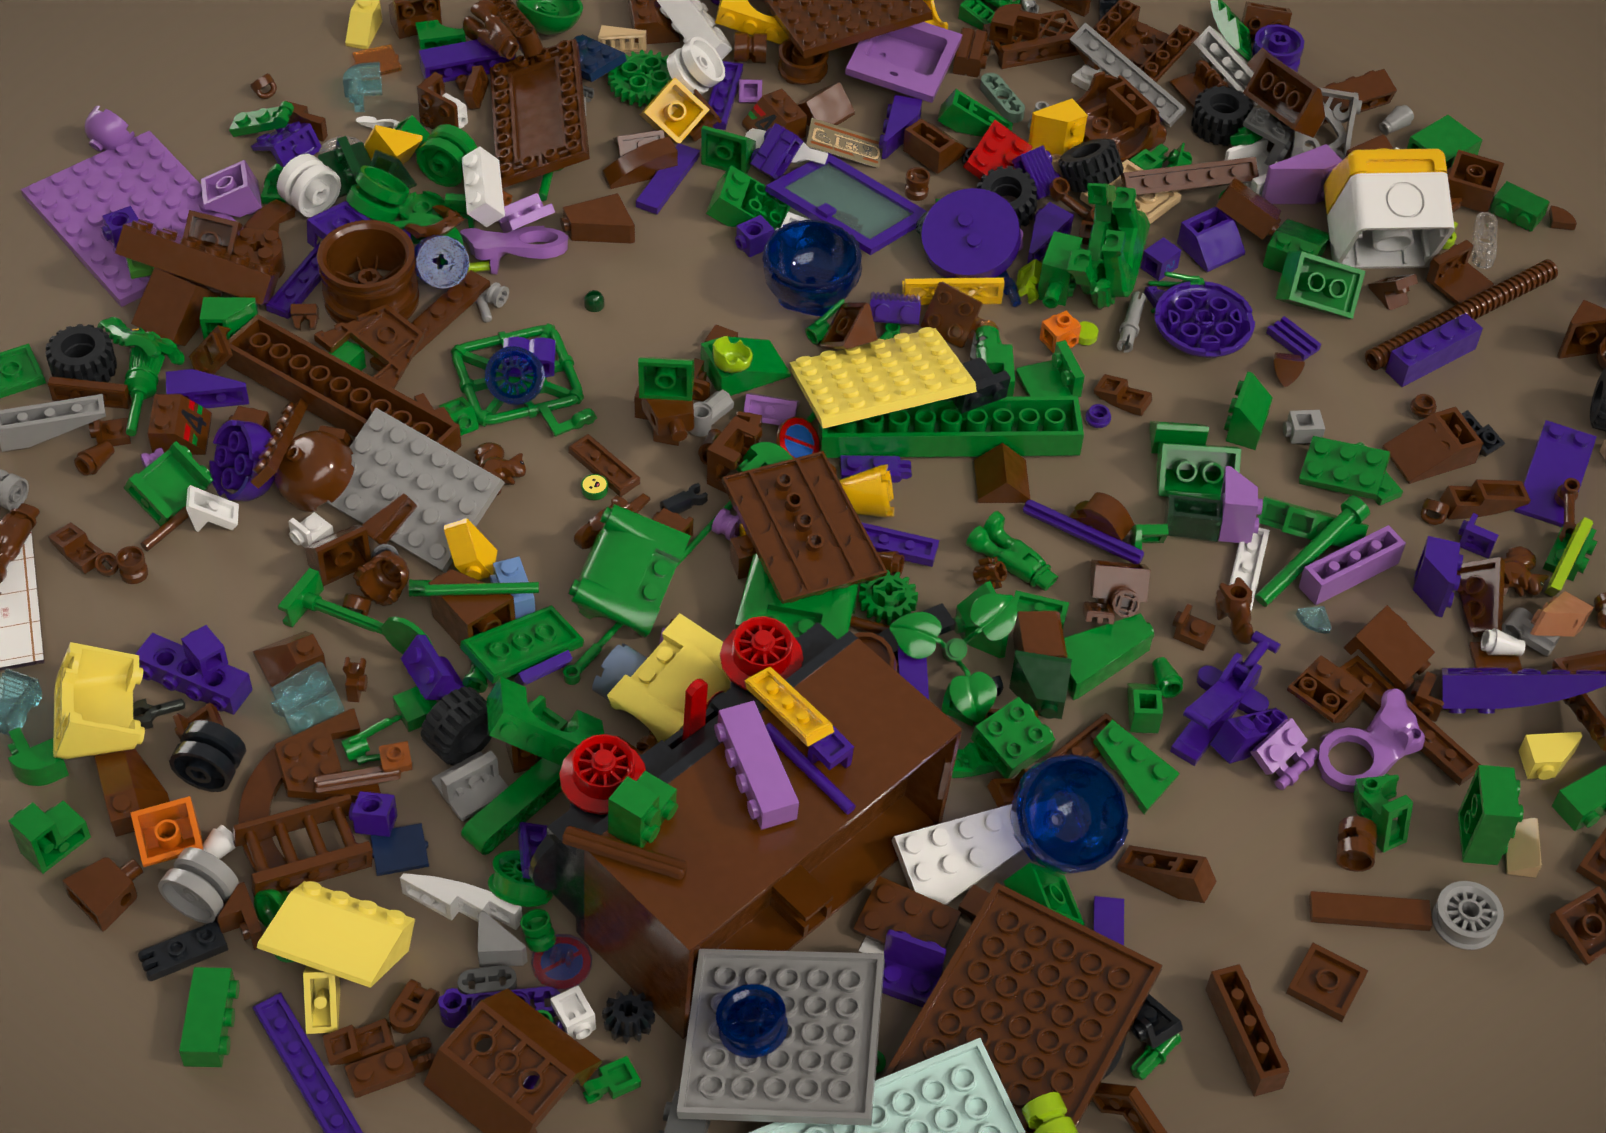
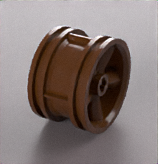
M360 220L334 229L320 243L317 251V262L322 280L324 306L327 314L335 323H349L356 320L358 315L385 304L407 320L412 316L419 304L420 296L415 270L414 245L406 232L387 222ZM377 269L389 270L391 272L383 277ZM360 271L356 280L348 276L351 273Z

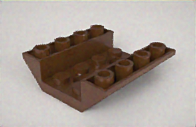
M1119 0L1093 29L1157 83L1199 37V32L1179 24L1168 35L1138 21L1140 6L1127 0ZM1076 47L1086 65L1095 70L1100 69L1098 65Z
M507 988L481 1000L441 1045L423 1085L482 1133H538L536 1127L574 1082L582 1087L602 1064V1060ZM489 1038L493 1041L488 1051L479 1052L476 1050L477 1043L481 1039ZM536 1075L540 1077V1083L536 1088L526 1089L523 1087V1083L528 1076Z

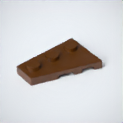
M1501 557L1462 563L1460 571L1457 570V575H1461L1458 592L1464 604L1463 608L1471 633L1475 637H1482L1487 629L1492 630L1496 628L1502 631L1505 561Z

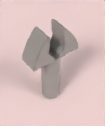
M488 289L474 302L478 305L484 322L492 320V315L486 301Z

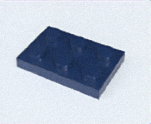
M583 34L574 38L579 46L581 75L583 79L593 82L627 61L624 52Z

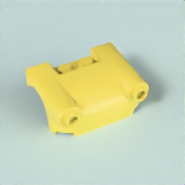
M680 613L662 632L664 640L631 677L625 674L607 694L612 708L626 711L639 719L654 734L658 743L661 740H667L683 728L685 691L693 681L703 679L708 684L707 702L715 693L729 690L731 684L730 679L722 670L719 656L723 641Z

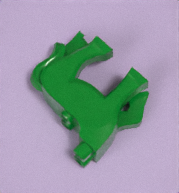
M1088 183V204H1095L1094 222L1090 233L1088 250L1072 249L1067 271L1073 275L1076 284L1081 285L1083 293L1091 295L1093 304L1102 309L1115 304L1116 297L1128 298L1132 293L1138 276L1144 245H1146L1150 222L1146 214L1136 208V189L1117 187L1115 189V185Z

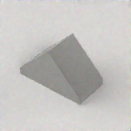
M482 910L478 914L479 966H523L528 962L526 946Z

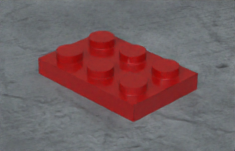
M994 120L963 167L980 180L983 175L988 176V171L991 169L996 171L997 167L1000 166L1003 169L1013 166V169L1016 170L1012 160L1030 151L1033 146Z

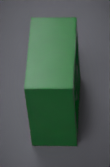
M417 686L393 696L394 707L401 716L408 732L422 727L427 714L437 703L436 700H425Z

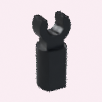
M693 484L687 492L682 491L661 501L660 508L661 510L665 508L673 513L680 514L692 508L693 505L705 504L708 501V494L705 492L697 495L700 493V484Z

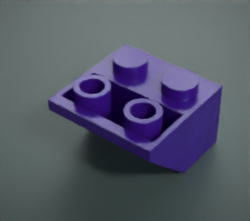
M1213 207L1181 222L1177 244L1206 272L1245 255V249L1235 220L1219 208Z
M1428 536L1415 570L1413 591L1436 616L1443 617L1446 607L1451 608L1454 599V592L1452 591H1457L1459 588L1461 575H1457V570L1460 571L1463 555L1459 554L1460 543Z

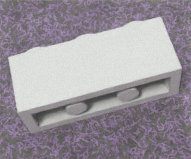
M479 146L462 157L466 208L469 216L485 227H488L505 217L499 160Z

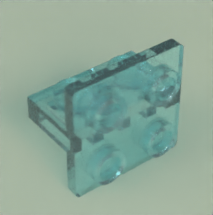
M320 661L271 689L276 699L270 703L274 713L285 718L293 735L330 719L345 710L324 664Z

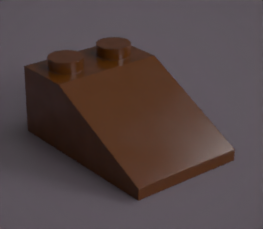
M189 210L183 238H187V236L202 240V245L210 247L212 244L226 248V253L233 255L232 251L243 225L236 221ZM186 279V280H188V281H190V282H193V283H195V284H197V285H200V286H202V287H204V288H206V289H209V290H211V291H213V292H216V293H218V294H220V295H223V292H224V291H221V290H218V289L209 287V286H207V285H204V284H201V283H198V282H195V281Z

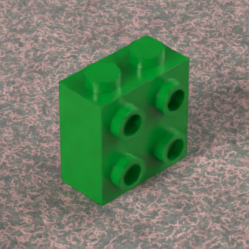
M1017 697L976 725L970 738L1005 779L1013 778L1022 769L1027 768L1050 752L1056 740L1052 730L1047 725L1041 723L1035 716L1033 708L1029 704L1024 703L1020 697Z

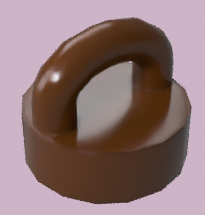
M268 73L250 84L251 89L261 99L272 97L277 90L274 79ZM270 85V91L262 93L261 89Z
M1426 498L1424 499L1420 515L1426 523L1439 525L1445 521L1450 507L1445 503ZM1428 510L1440 514L1439 518L1429 517L1427 515Z
M347 593L344 596L342 607L362 610V615L368 616L372 601L364 596Z

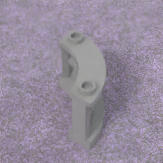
M1320 88L1323 96H1329L1327 103L1323 102L1325 119L1332 126L1338 137L1328 146L1343 160L1351 146L1355 115L1360 114L1362 100H1359L1358 93ZM1334 97L1349 100L1348 111L1345 113L1340 111L1339 108L1342 102L1338 103L1332 111L1329 107ZM1347 122L1346 132L1341 123ZM1294 131L1290 158L1312 150L1313 147L1314 149L1320 147L1319 142L1315 137L1312 138ZM1306 143H1310V144H1312L1313 146L1307 147V146H1305V144H1306ZM1343 146V151H1342V152H1341L1340 150H1338L1340 147Z

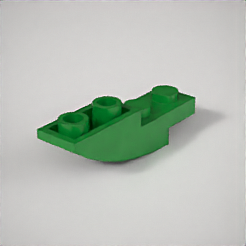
M1264 496L1262 513L1258 515L1260 524L1313 540L1337 517L1334 514L1320 510H1311ZM1353 523L1331 545L1346 547L1364 538L1369 525Z

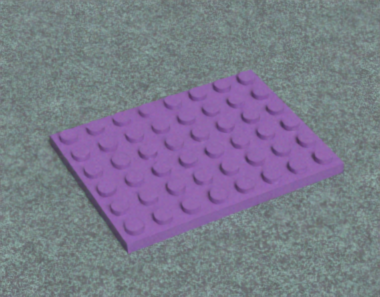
M150 130L134 137L128 144L125 143L116 147V150L101 152L21 189L25 200L121 307L143 296L151 276L131 279L126 258L115 254L116 248L111 240L106 241L101 229V227L105 226L103 215L131 206L139 219L154 223L153 227L162 230L165 227L178 232L177 236L182 238L189 210L235 221L231 215L208 210L204 207L201 184Z

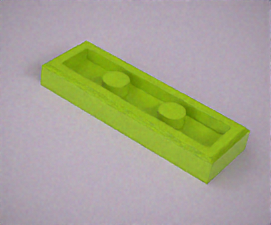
M1584 517L1577 523L1544 593L1553 597L1561 591L1593 525L1592 520Z

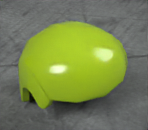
M727 336L716 339L713 344L714 362L720 370L738 373L750 366L753 354L751 349L743 345L741 340L737 343H731Z

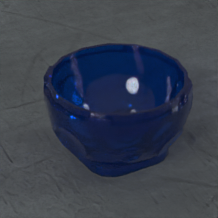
M802 220L787 223L776 230L764 246L762 261L766 283L778 298L779 303L786 309L813 316H823L840 299L848 297L852 289L859 282L862 272V254L858 241L842 227L827 221Z
M1073 754L1050 757L1032 766L1020 779L1013 796L1010 819L1014 831L1013 836L1032 862H1036L1051 871L1061 874L1095 870L1112 859L1120 847L1124 845L1129 831L1127 829L1128 810L1125 796L1113 775L1102 766V763L1088 756L1083 757ZM1052 816L1057 817V825L1052 822Z

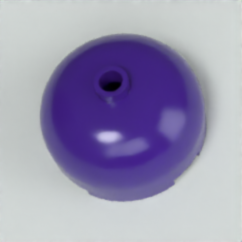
M230 420L219 428L213 440V443L217 444L214 461H209L210 473L213 478L212 483L219 496L225 493L228 500L251 501L264 495L275 481L274 475L259 489L250 482L255 473L252 469L260 460L258 458L259 455L266 449L265 445L272 437L270 432L263 426L249 421ZM225 489L238 490V491H237L236 493L232 494V493L226 491Z

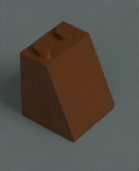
M154 267L131 324L142 328L145 332L153 331L161 338H168L176 344L186 346L201 325L200 313L203 297H220L221 295Z
M453 569L436 576L432 581L428 582L429 585L483 583ZM511 594L430 596L433 618L459 646L464 639L516 619L514 597Z

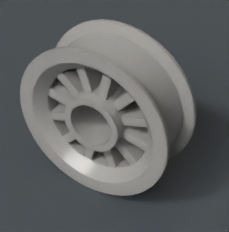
M1458 881L1446 886L1441 891L1432 912L1433 925L1441 938L1452 946L1464 950H1477L1489 945L1496 937L1504 918L1503 907L1498 897L1487 887L1471 881Z

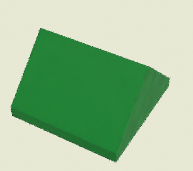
M1150 421L1151 453L1158 454L1159 442L1206 445L1209 427L1203 424Z

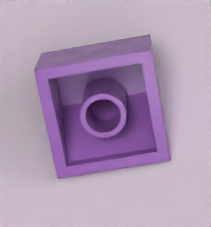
M245 160L201 179L203 205L208 210L242 217L247 214H253L262 208L258 180Z
M1231 466L1225 467L1219 502V541L1245 542V544H1248L1252 541L1253 533L1258 534L1259 518H1256V514L1261 515L1263 499L1258 498V487Z

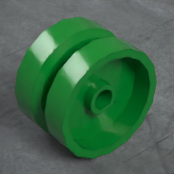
M450 124L439 125L434 128L428 139L418 149L416 154L417 164L427 178L436 184L445 187H455L464 179L462 157L475 150L477 146L474 140L459 127Z
M365 165L360 167L355 177L357 184L351 186L346 196L347 202L355 210L373 220L383 222L396 221L400 213L398 205L405 203L409 195V188L400 179L382 169Z

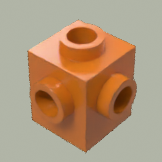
M1066 310L1042 321L1039 339L1052 353L1055 352L1056 342L1066 340L1068 346L1072 348L1079 342L1081 325Z

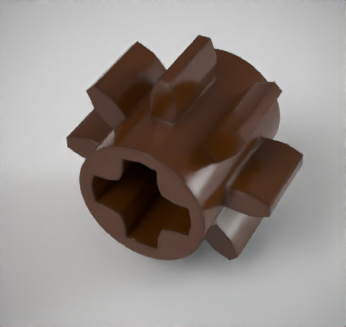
M997 557L979 559V566H976L973 570L976 584L981 586L985 582L991 581L994 589L1002 588L1001 582L1007 578L1005 564L998 561Z

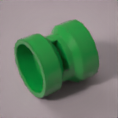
M534 909L523 915L520 925L525 934L527 947L533 952H544L552 948L557 938L553 927H551L552 922L549 913L542 909Z

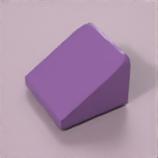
M739 79V103H757L762 97V80Z

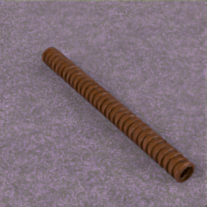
M1545 259L1531 268L1367 350L1365 353L1367 365L1373 370H1379L1388 364L1391 352L1402 345L1465 313L1473 320H1476L1550 282L1558 276L1557 266L1553 261Z

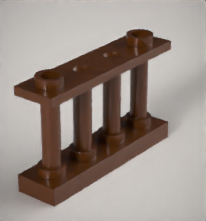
M350 794L333 796L325 801L255 820H245L233 826V843L235 847L247 844L257 870L256 873L251 874L254 897L261 890L289 891L295 889L304 881L320 882L372 867L373 850L370 842L356 843L346 816H349L351 806ZM334 820L345 848L330 852L327 851L317 824ZM305 828L316 856L300 860L297 857L288 832ZM276 836L287 864L269 868L259 840Z

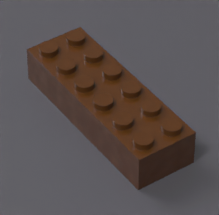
M139 219L138 221L133 220L130 223L123 224L115 254L238 297L255 298L256 303L261 305L269 302L273 297L280 272L274 270L275 266L270 263L260 261V264L250 262L251 257L240 253H236V255L226 253V248L214 244L211 247L202 245V240L192 236H187V238L177 236V231L165 227L162 230L154 228V223L147 220Z

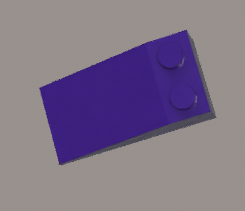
M1546 420L1523 484L1531 501L1525 506L1516 508L1514 512L1563 527L1564 507L1556 503L1554 495L1558 487L1568 478L1578 480L1581 486L1597 436Z

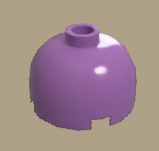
M95 106L85 121V132L91 140L89 144L92 148L99 152L102 150H116V147L125 143L128 144L135 137L133 131L129 133L126 130L129 125L118 115L108 109L102 112L99 110L100 106Z

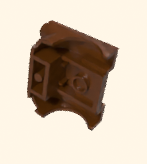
M1104 71L1094 74L1088 91L1076 101L1088 115L1083 141L1087 142L1094 139L1114 140L1122 163L1127 159L1130 161V159L1144 149L1150 151L1166 140L1167 131L1160 124L1157 108L1121 75L1117 78L1112 75H1105Z

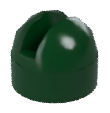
M592 290L585 295L584 306L586 310L599 312L604 308V297L601 292Z

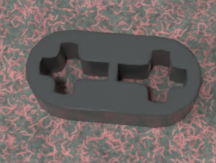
M507 965L469 969L458 977V991L466 995L502 991L507 988L516 990V973ZM500 977L506 978V985H500ZM470 981H475V989H469Z

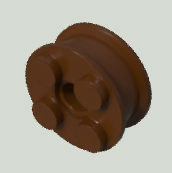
M790 38L780 45L778 50L780 58L778 71L788 83L803 85L819 83L828 72L827 60L829 51L804 59Z

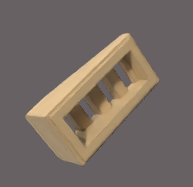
M601 25L598 36L599 42L624 53L631 51L640 52V50L646 51V30ZM635 38H639V43H635Z

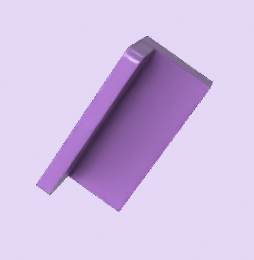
M748 393L746 394L744 412L762 415V423L780 425L784 420L796 417L800 401Z

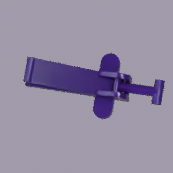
M1255 631L1251 640L1257 643V645L1244 662L1242 661L1243 655L1237 652L1224 672L1213 666L1206 665L1201 667L1197 675V683L1206 692L1185 709L1183 716L1191 721L1171 746L1170 752L1195 766L1209 748L1210 743L1225 721L1231 719L1238 709L1247 714L1267 710L1269 700L1265 695L1254 690L1262 670V666L1257 664V662L1267 649L1276 654L1281 646L1280 643Z

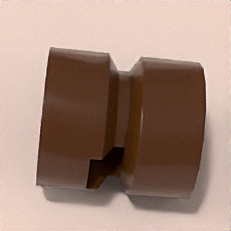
M735 32L734 62L747 63L751 59L753 63H766L767 33H754L752 36H749L748 33Z
M1350 816L1342 819L1338 825L1337 864L1343 869L1354 872H1363L1371 869L1375 864L1376 824L1372 820L1360 816Z

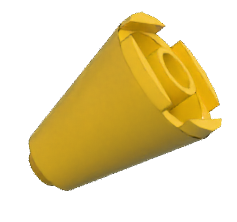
M888 464L879 465L839 480L857 514L887 518L894 516V507H890L889 502L894 499L890 470L887 471Z

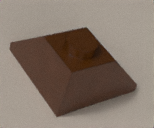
M308 631L253 651L274 695L328 674L324 653L314 634Z

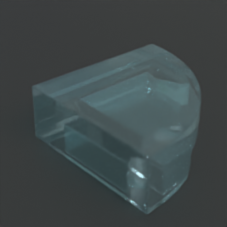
M1324 606L1298 608L1296 615L1304 626L1315 632L1330 633L1332 627Z

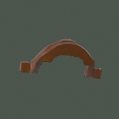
M435 205L432 208L444 218L443 220L427 226L408 223L404 228L416 238L442 236L460 225L464 218L458 212L446 206Z

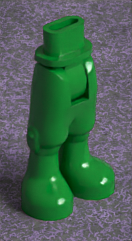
M995 511L989 516L984 527L977 526L970 533L966 541V546L969 549L990 558L997 557L998 561L1005 564L1008 572L1030 583L1031 586L1035 587L1038 585L1046 591L1057 581L1058 576L1050 571L1051 566L1046 564L1045 560L1035 550L1021 540L1010 537L1004 531L1005 517L999 511Z

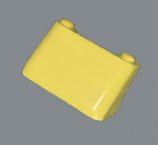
M70 642L54 688L53 755L55 758L73 759L135 749L137 744H142L145 728L141 727L139 720L133 719V689L135 684L140 685L143 677V668L139 667V655Z

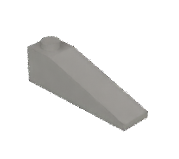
M103 394L0 410V446L2 452L32 447L106 417Z

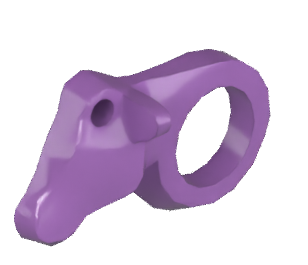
M544 226L523 227L508 233L484 231L477 228H467L460 231L463 241L468 244L471 255H474L478 260L490 259L491 274L496 275L498 274L500 259L505 254L525 258L547 259L562 255L568 250V235L556 229L544 228ZM533 242H547V244H528V243H533Z
M1389 689L1383 693L1381 707L1367 729L1338 728L1320 737L1323 742L1319 747L1317 765L1322 775L1321 778L1328 785L1339 791L1354 793L1356 779L1383 776L1400 758L1423 748L1425 735L1418 726L1416 716L1408 708L1405 695L1401 690ZM1355 742L1364 746L1370 752L1373 764L1363 774L1355 776L1344 775L1331 765L1328 753L1339 743Z

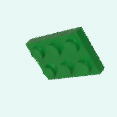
M1313 436L1299 477V484L1377 500L1390 459V451Z

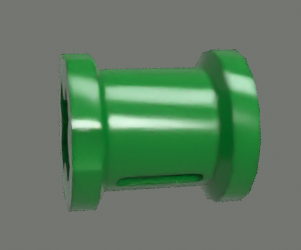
M471 661L472 667L469 674L464 676L462 680L463 685L466 688H473L478 693H483L488 687V678Z

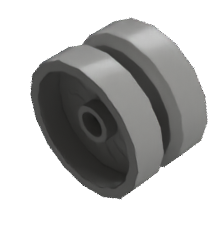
M194 847L184 848L174 862V868L169 869L158 884L159 892L173 908L183 915L198 922L212 923L223 909V902L228 901L239 884L238 878L223 861L211 853Z

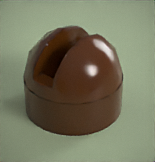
M102 553L95 560L96 569L103 576H112L118 571L119 567L116 562V556L112 553ZM107 561L111 569L107 570L102 563Z

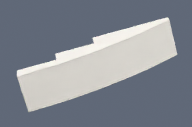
M403 873L400 877L402 893L450 920H453L458 912L478 922V914L483 910L489 916L515 930L520 926L522 918L521 906L505 902L490 891L467 883L435 876Z

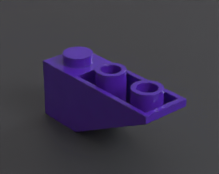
M895 95L893 104H888L886 118L889 119L884 120L883 133L885 135L881 134L879 140V148L883 149L882 159H886L904 144L905 129L921 118L922 99Z
M1277 708L1227 719L1210 745L1229 764L1245 760L1252 756L1250 752L1288 718L1285 713Z

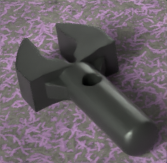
M146 698L138 700L133 704V719L139 720L141 727L149 729L153 727L152 721L157 716L185 709V702L183 699H177L153 706L147 704Z

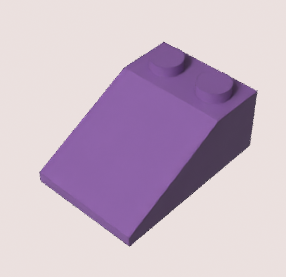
M1325 144L1272 164L1268 167L1261 197L1271 204H1316L1324 201V183L1332 169L1342 159Z

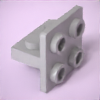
M492 751L485 754L478 752L432 778V784L461 821L477 814L508 788V785L499 775L498 759Z

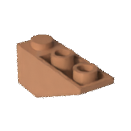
M1564 591L1558 597L1553 596L1549 603L1546 602L1542 609L1537 610L1531 620L1534 627L1530 634L1536 636L1575 637L1584 627L1594 607Z

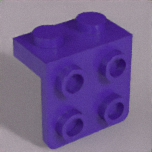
M416 635L400 659L425 700H441L451 691L465 687L450 661L446 657L438 656L427 636Z

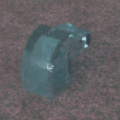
M380 62L356 64L344 73L345 97H349V103H354L355 112H365L364 96L383 95Z

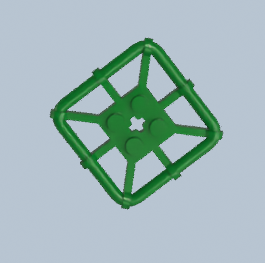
M548 323L508 333L501 331L498 332V335L465 342L460 345L457 344L451 349L452 361L460 380V390L462 393H465L467 401L473 405L478 424L485 427L528 416L530 419L535 418L537 414H541L539 407L542 405H547L550 411L580 404L584 399L582 386L573 367V358L568 355L559 332L552 324ZM540 336L539 338L555 340L556 352L559 360L555 361V373L565 372L571 390L550 383L546 378L530 375L520 378L506 376L503 374L502 368L503 356L487 359L471 353V351L501 345L503 351L504 339L509 337L527 339ZM464 362L487 370L489 377L477 380L470 379ZM494 388L495 398L486 410H482L475 392ZM547 393L559 399L534 404L530 396ZM521 398L525 406L496 413L502 404L507 401Z

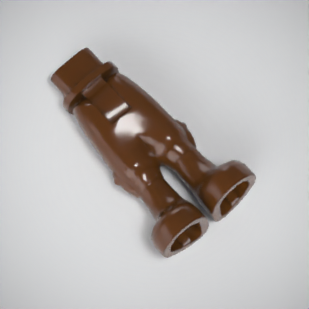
M481 0L475 3L470 11L478 19L467 16L464 19L463 30L465 35L471 40H478L482 46H487L499 56L512 59L519 49V44L511 30L497 16L498 9L496 5L490 0Z
M21 503L18 508L11 509L10 513L0 520V583L7 576L6 568L9 562L19 555L20 549L37 523L36 517L40 511L34 506Z

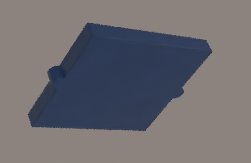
M422 823L393 828L390 837L370 835L373 848L372 858L375 860L377 876L429 867L426 850L429 845L428 841L424 839Z

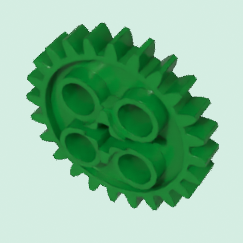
M640 50V54L631 51L630 57L625 54L626 62L608 72V86H610V91L614 92L615 98L621 96V102L629 100V105L637 102L638 107H641L643 103H646L648 106L669 80L672 79L667 68V58L669 55L661 57V52L653 55L652 50L648 54H645L643 50Z

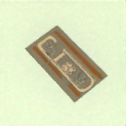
M811 118L806 142L808 147L879 168L882 149L879 148V138Z

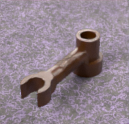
M1574 478L1566 479L1558 487L1554 495L1556 503L1564 507V525L1559 535L1561 542H1563L1566 533L1572 535L1576 527L1575 501L1578 498L1580 483Z

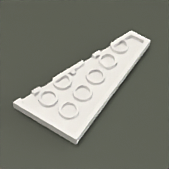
M1050 793L893 837L892 843L909 888L947 905L961 893L971 888L973 884L975 885L1004 862L1017 855L1029 844L1035 842L1060 824L1063 816L1054 794Z

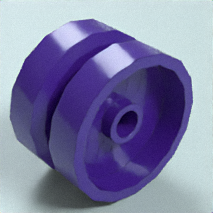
M1279 24L1267 25L1260 28L1255 35L1252 49L1253 57L1264 47L1277 59L1298 72L1305 41L1297 30L1289 26Z

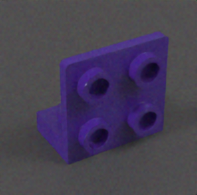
M299 121L287 124L284 128L275 129L271 134H263L256 139L257 142L251 145L253 151H271L277 163L283 168L290 160L299 155H314L323 149L311 124L300 123Z
M889 929L886 934L884 947L885 962L882 993L923 1008L943 974L946 949L940 947L935 942H925L911 937L906 932Z

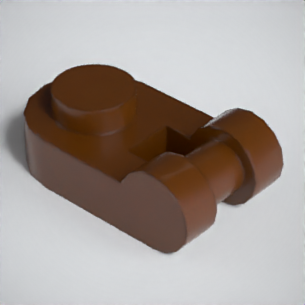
M413 979L409 980L389 1011V1021L392 1029L401 1034L415 1031L429 1010L436 1005L440 992L433 988L427 990L421 987L420 982ZM417 998L420 1000V1002L417 1004L415 1002H412L411 1000Z

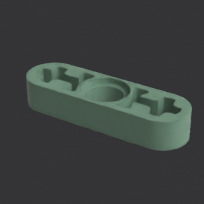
M984 74L981 77L980 83L982 93L1005 119L1012 123L1022 121L1025 105L998 74ZM998 96H1005V97H1007L1008 99H999V98H997V97H998Z

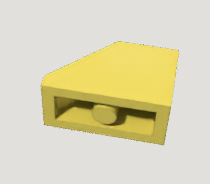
M380 0L355 1L350 11L345 41L346 46L368 50L382 23Z
M1567 732L1525 735L1519 749V754L1527 779L1539 778L1547 780L1555 778L1575 753L1583 737L1582 733Z
M306 966L303 972L306 1034L334 1032L338 1030L340 977Z

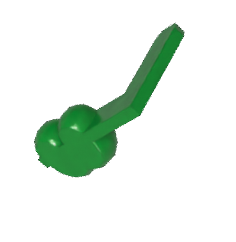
M547 405L539 407V412L555 437L573 429H580L584 424H592L597 419L595 412L590 408H586L575 413L571 419L558 424Z

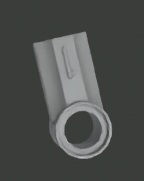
M722 389L721 391H716L704 402L694 403V429L689 432L699 437L708 435L711 426L734 408V401L731 399L730 394Z
M1515 608L1502 624V632L1524 640L1525 644L1546 657L1549 656L1558 643L1560 636H1536L1530 634L1534 627V624L1531 623L1532 613L1524 608Z

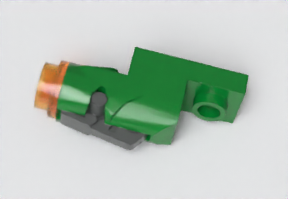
M981 321L974 331L970 360L976 358L984 359L993 374L1006 370L1011 377L1006 397H1013L1015 387L1012 344H1002L999 328L993 321Z

